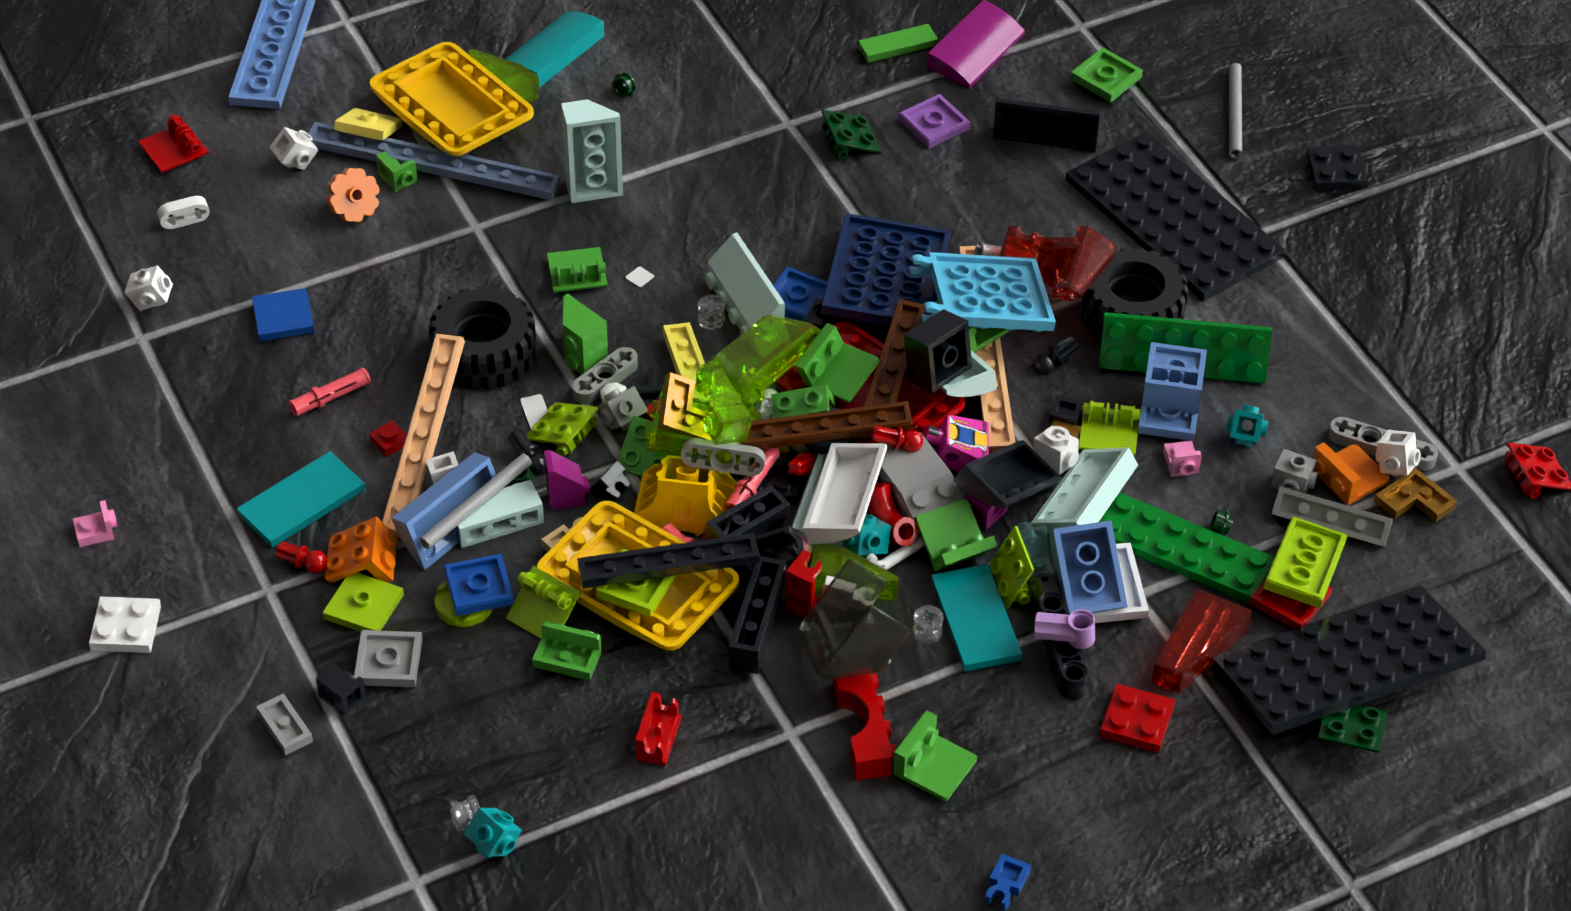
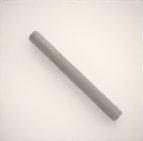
M1232 63L1229 66V155L1234 159L1242 156V67L1238 63Z
M522 453L419 538L421 545L429 550L532 465L531 459Z

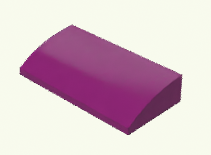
M983 0L928 53L927 68L970 88L1025 34V30L1006 12L992 3Z

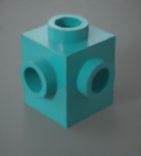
M1243 404L1242 410L1235 409V414L1229 413L1226 430L1231 431V438H1236L1235 444L1252 447L1253 442L1258 443L1260 437H1266L1269 421L1263 420L1264 414L1259 413V407ZM1244 420L1252 421L1253 428L1251 430L1243 429L1242 423Z
M866 514L860 533L843 540V547L853 552V556L864 559L871 553L888 554L891 525L875 516Z
M478 808L463 834L476 845V850L481 855L491 858L492 856H507L515 848L516 840L522 830L513 823L514 819L508 813L498 808Z

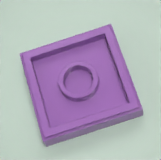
M941 94L898 113V120L928 149L969 130L971 124Z

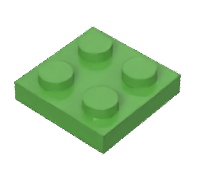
M1102 47L1071 72L1070 80L1111 103L1142 78L1143 70Z

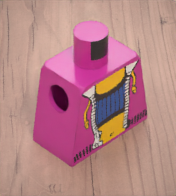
M948 415L941 423L940 428L927 425L922 434L930 444L935 445V452L945 465L956 472H960L965 464L989 454V422Z

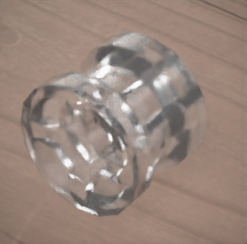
M706 295L698 301V323L701 327L713 330L720 328L724 324V300L716 295Z
M928 605L922 606L915 611L913 635L918 641L934 643L941 638L944 618L940 609Z
M474 794L467 796L466 800L461 802L457 800L449 802L452 819L458 832L465 830L478 808H480Z

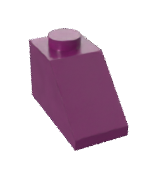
M551 450L544 451L546 489L551 510L584 506L585 493H590L588 477L582 476L580 465Z

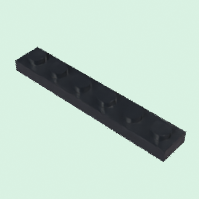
M754 533L577 558L582 589L760 563V554Z

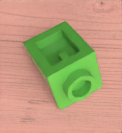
M385 151L376 155L378 175L395 192L417 181L416 163L413 160L400 165L397 159H392Z

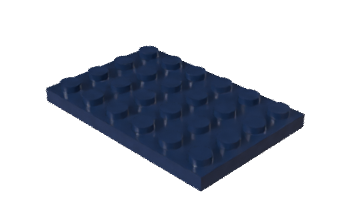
M845 213L821 314L834 318L841 317L890 327L899 299L920 304L936 302L937 294L931 272L926 273L922 277L915 278L910 275L909 268L920 266L913 264L912 255L920 254L929 257L930 252L947 253L951 231ZM925 312V315H931V314H932V312H930V313Z

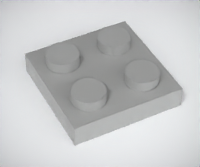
M361 630L354 678L356 679L359 676L363 678L365 686L416 687L422 646V632Z

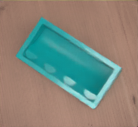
M565 12L500 63V68L534 87L540 88L604 37V21L581 12Z

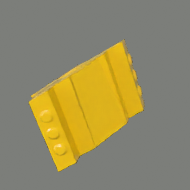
M667 455L661 460V464H654L643 472L634 513L650 523H654L661 529L670 523L679 531L694 533L698 537L704 533L708 521L725 512L724 504L733 494L737 481L729 473L689 467L682 461L681 456Z

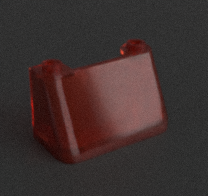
M1008 226L999 256L1036 259L1048 298L1074 301L1082 297L1115 256L1117 245L1089 226H1078L1075 237H1044L1038 232H1032V235L1028 236L1021 232V227Z

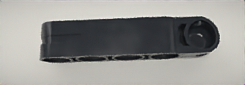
M1048 572L1033 576L1030 587L1037 613L1069 615L1070 612L1066 600L1060 594L1055 576ZM1043 639L1061 696L1068 700L1081 699L1085 695L1088 679V668L1082 649L1072 647L1067 641Z

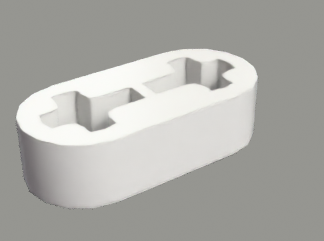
M192 196L168 202L160 206L157 211L160 224L165 229H175L204 221L210 214L208 204L202 196Z

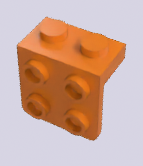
M1324 442L1315 447L1313 459L1317 461L1314 472L1318 473V477L1347 506L1389 484L1390 476L1380 473V466L1358 445H1350L1337 453Z
M377 516L332 535L328 545L325 579L329 583H333L367 569L378 580L387 583L392 582L396 565L395 557L398 536Z

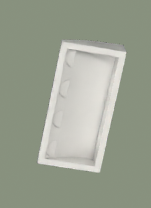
M831 443L803 525V531L808 544L837 542L860 533L887 450L886 444Z

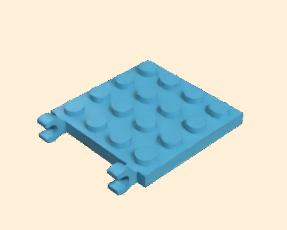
M930 252L929 257L920 254L912 255L913 264L920 266L910 267V275L919 278L931 272L939 304L934 302H926L924 304L925 311L928 313L932 312V314L922 315L923 322L945 309L968 320V325L983 329L1005 328L1007 330L1025 329L1037 332L1054 331L1056 321L1036 259Z

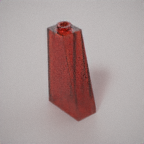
M1197 589L1154 663L1152 682L1162 688L1180 693L1212 665V658L1214 656L1225 653L1247 634L1252 610Z

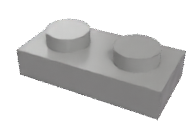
M284 693L256 706L258 716L285 755L313 742L311 732Z

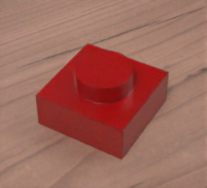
M393 420L369 433L370 441L385 457L401 450L407 434Z

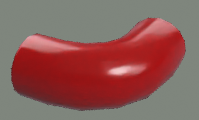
M877 482L867 509L868 515L875 516L891 525L889 542L900 546L913 544L919 534L917 523L912 518L902 516L899 513L894 502L890 482Z

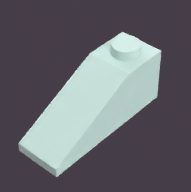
M528 480L503 488L458 525L461 548L544 523L543 504L532 481Z

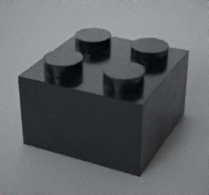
M943 309L904 334L909 382L934 393L972 368L968 320Z

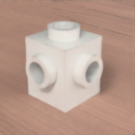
M283 127L270 146V149L279 161L290 169L295 167L305 170L318 151L312 142L313 138L303 130L297 132Z
M157 265L131 273L124 293L141 311L167 303L173 283Z
M1386 431L1378 441L1376 449V460L1380 465V473L1391 474L1394 477L1408 476L1413 468L1419 464L1420 451L1416 449L1415 432Z

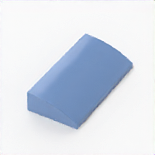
M474 452L391 518L404 545L421 569L426 570L459 543L458 526L429 550L421 545L419 538L496 475L490 457Z

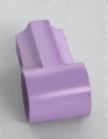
M1084 609L1075 610L1069 615L1038 612L1035 620V639L1067 641L1076 649H1087L1095 642V617L1091 612Z

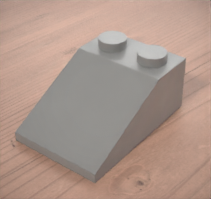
M923 435V446L917 452H907L901 445L895 450L892 449V445L887 444V450L879 472L882 482H890L894 502L899 513L902 516L912 518L914 521L915 517L920 514L964 499L958 485L953 481L955 478L952 472Z

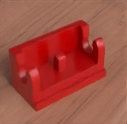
M803 550L786 570V609L811 621L814 618V612L821 604V602H818L819 595L815 597V578L822 570V561H818L813 568H807L811 553Z
M651 692L635 739L636 760L666 766L682 715L679 714V705L676 699L672 698L670 706H665L661 703L660 693Z

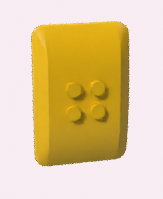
M452 42L439 43L370 79L371 90L394 113L433 145L452 156L463 155L529 121L534 115L531 104Z
M602 501L596 504L540 559L537 568L580 591L581 594L576 602L625 631L664 650H676L683 646L739 585V576L730 567L677 575L651 617L597 598L596 589L598 586L582 589L577 558L621 552L622 549L631 551L686 543L612 501Z

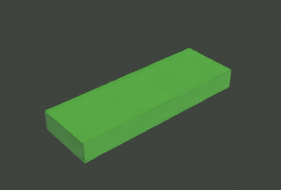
M929 24L858 40V48L867 63L935 47L938 44V38Z

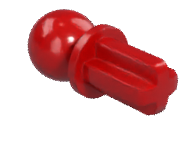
M876 425L872 429L871 439L875 442L892 445V449L897 450L901 445L907 452H917L923 446V437L915 430H909L903 434L901 427H897L894 430Z
M804 451L796 455L788 463L790 467L788 473L790 475L796 474L797 476L809 475L813 470L817 454L812 451Z
M281 542L276 547L275 556L294 563L296 568L300 569L305 565L309 572L318 574L327 567L328 559L322 551L313 550L308 553L307 546L298 547L286 542Z

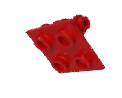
M174 114L170 115L167 119L168 129L138 141L161 173L209 154V151L187 123L183 122L180 116Z
M1506 443L1509 451L1505 453V463L1510 468L1513 476L1516 477V481L1520 484L1526 496H1530V498L1538 497L1542 487L1571 490L1568 474L1561 468L1556 460L1555 453L1550 448Z

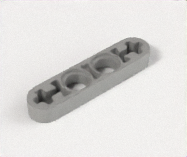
M1337 417L1331 421L1328 436L1332 442L1338 445L1348 447L1355 444L1365 453L1376 456L1378 441L1387 430L1347 417ZM1371 436L1376 439V442H1366L1362 437ZM1416 439V449L1420 451L1419 464L1414 468L1423 471L1431 470L1436 465L1438 457L1437 448L1430 443Z

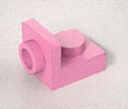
M1192 441L1164 444L1163 453L1171 477L1199 474L1202 455L1200 451H1195Z
M105 500L99 501L102 512L73 518L79 547L114 539L112 527L117 526L114 509H107Z

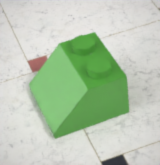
M567 293L563 297L564 360L571 370L577 371L582 375L608 356L607 321Z

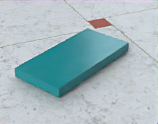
M329 451L236 509L238 516L273 548L360 494L366 488L365 483Z
M988 564L931 575L933 589L964 672L1022 660V651Z

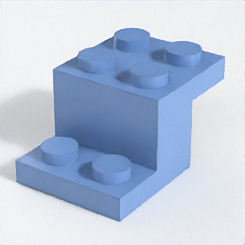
M1151 342L1138 434L1194 441L1207 350Z

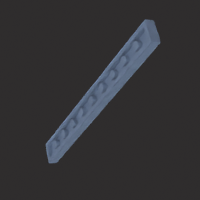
M315 122L308 133L313 138L312 142L317 149L377 162L376 155L385 151L392 159H397L400 165L413 160L416 163V171L551 201L561 184L560 175L465 154L452 156L441 149L392 138H385L382 141L336 131L334 126Z

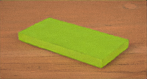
M1292 516L1263 589L1321 608L1348 535Z

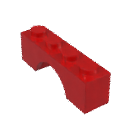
M868 660L833 665L832 686L837 707L855 712L866 723L865 728L861 732L850 738V760L855 780L892 776L896 746L895 744H890L888 739L891 738V727L889 720L883 719L882 714L885 713L883 696H877L876 690L879 689V682L876 671L871 672Z

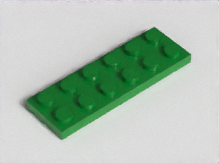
M1104 312L1099 368L1147 372L1151 342L1207 350L1203 378L1266 383L1272 327Z
M1120 492L1099 521L1111 520L1116 544L1131 543L1135 556L1249 604L1251 596L1266 580L1275 559L1274 556Z

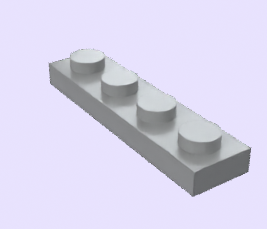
M1281 486L1279 487L1272 514L1287 519H1291L1292 516L1347 534L1349 537L1384 547L1393 521L1389 517Z

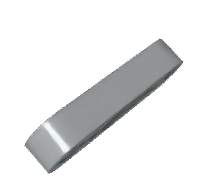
M621 347L575 379L572 384L574 400L581 404L592 403L600 397V390L606 384L620 383L635 372L638 367L637 352L629 347ZM603 372L612 374L607 379L600 378L598 375Z
M701 438L688 439L681 451V459L689 467L746 476L759 475L763 471L766 462L764 452L758 447ZM692 448L698 449V457H692ZM708 450H712L710 460H706ZM720 451H725L730 454L732 459L727 463H721L716 459L715 455ZM737 454H740L739 464H735ZM749 457H755V466L749 465Z

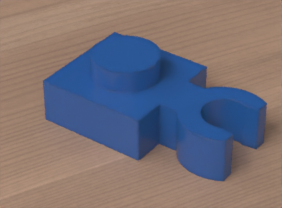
M1001 854L989 878V885L991 887L986 892L985 903L990 905L993 898L999 897L1002 899L1001 910H1007L1010 905L1011 894L1019 896L1030 874L1031 865Z

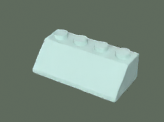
M588 99L561 103L565 182L571 203L622 196L623 180L619 113Z
M734 233L708 261V273L705 274V280L709 289H713L717 294L720 306H725L732 324H736L740 329L743 341L745 343L748 342L755 352L784 342L785 303L739 234Z

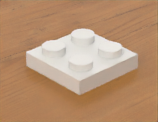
M100 597L89 641L90 650L151 653L161 609L160 599Z

